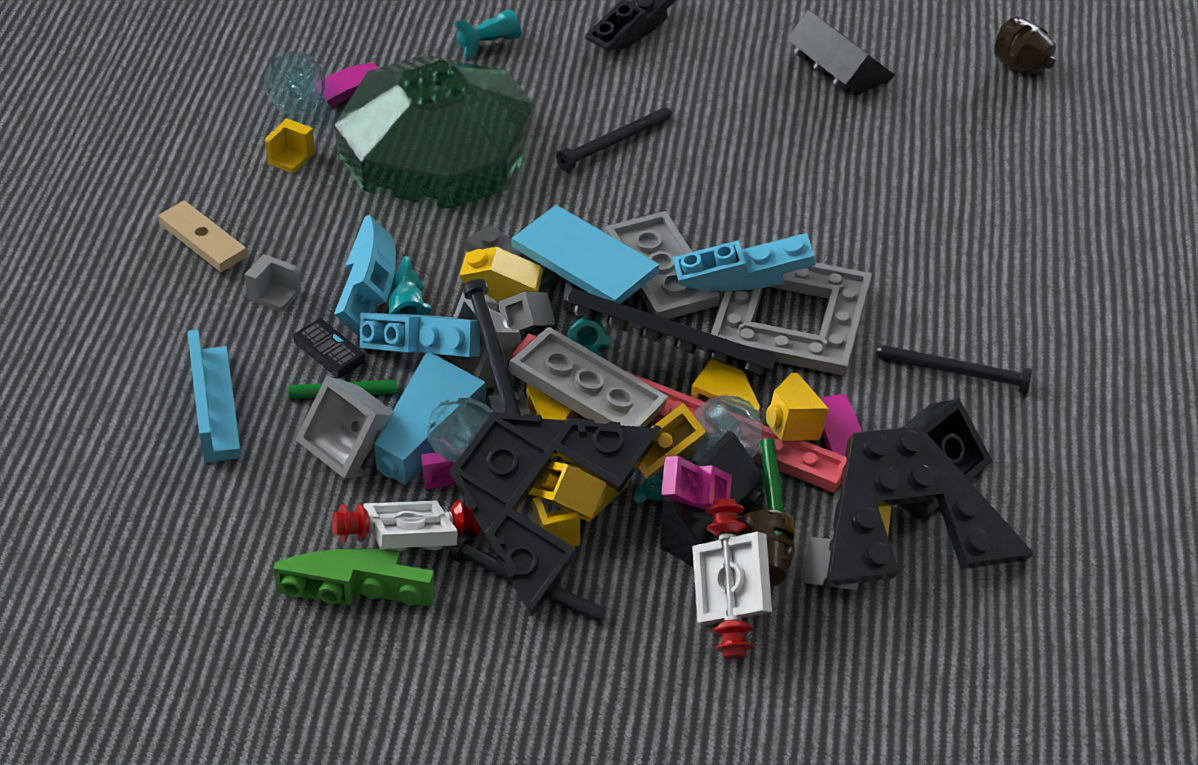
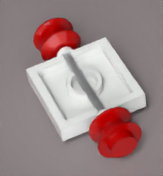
M729 498L714 500L713 506L705 509L706 514L714 517V523L708 525L706 530L715 536H719V540L693 546L697 623L709 625L722 622L713 629V633L722 636V643L715 646L714 650L723 652V658L738 659L746 657L747 651L754 649V644L746 642L745 635L753 631V627L742 621V618L772 612L766 534L753 532L736 536L746 527L745 523L737 521V514L743 512L744 507L737 505L735 499Z
M456 500L450 511L446 513L437 501L363 503V505L358 503L355 511L348 512L344 504H341L338 512H333L332 515L333 534L335 536L339 535L342 543H346L349 535H355L359 542H363L370 530L381 549L401 552L410 547L439 550L443 546L456 545L457 536L459 534L463 535L465 530H470L474 537H478L481 531L469 507H464L461 500Z

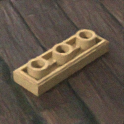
M185 200L158 215L161 226L220 272L231 268L234 264L247 257L245 246Z

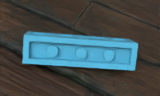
M198 329L188 331V340L204 463L241 458L227 346L202 349Z

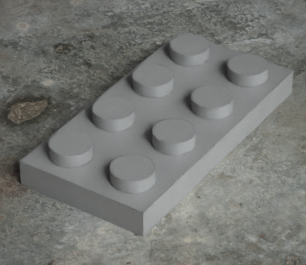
M667 211L605 226L606 234L659 264V273L637 290L651 314L671 319L719 306L720 295L717 291L694 289L679 285L672 257L691 253L692 251Z
M547 327L513 357L508 366L509 373L583 417L601 424L613 421L621 422V425L646 427L665 408L669 397L550 327Z

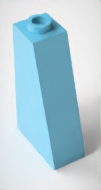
M428 352L423 357L395 406L392 418L382 429L374 443L376 469L384 476L394 478L406 485L422 469L421 454L440 452L486 407L485 381Z

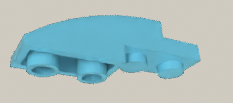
M370 215L365 216L345 267L351 272L334 313L356 335L360 334V313H374L377 305L387 302L396 266V249L392 235Z
M807 233L742 250L738 240L672 257L679 285L711 291L751 290L784 284V273L816 266L815 256Z
M360 313V348L479 357L480 327L477 320L465 318Z

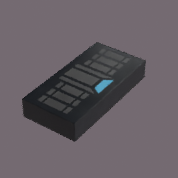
M322 318L315 320L293 334L294 343L338 379L366 362L365 353Z

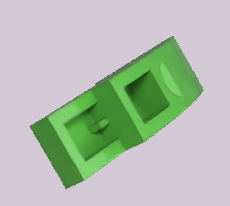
M360 548L317 551L277 561L273 567L277 593L286 594L290 597H305L322 600L329 604L338 603L352 606L356 594H360L373 599L382 598L403 602L408 605L432 607L435 598L434 571L401 565L400 552Z

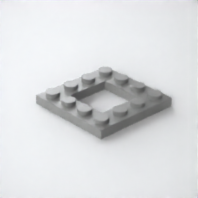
M816 263V266L784 273V284L770 286L781 290L828 298L829 302L819 335L753 322L764 288L725 291L711 334L776 355L775 362L846 376L872 273Z

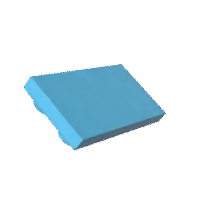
M558 205L552 207L512 237V247L586 292L620 304L659 273V264Z

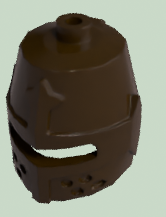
M1016 16L1001 26L995 41L994 53L1000 62L1019 73L1024 71L1040 75L1045 69H1051L1054 66L1056 58L1053 56L1057 45L1047 36L1048 32L1029 20Z
M776 510L749 512L738 517L737 521L745 523L746 527L736 536L753 532L766 534L770 588L778 586L785 580L794 556V517ZM774 530L780 531L782 533L780 535H776L774 533Z

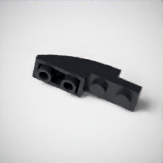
M621 0L585 34V39L608 52L627 47L648 35L668 19L667 9L677 0H632L631 2Z

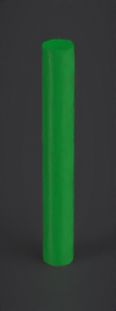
M396 380L349 382L360 386L371 395L397 394ZM323 383L289 385V399L316 398Z
M766 438L760 441L768 510L784 513L775 440ZM774 530V533L776 535H780L782 533L780 531Z

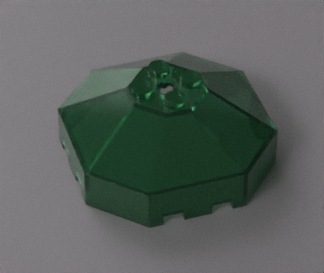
M423 54L366 73L335 124L337 152L363 191L376 194L378 187L391 189L394 191V198L419 203L421 196L437 199V207L451 209L508 190L512 182L511 174L514 169L518 170L524 158V128L535 105L506 70Z

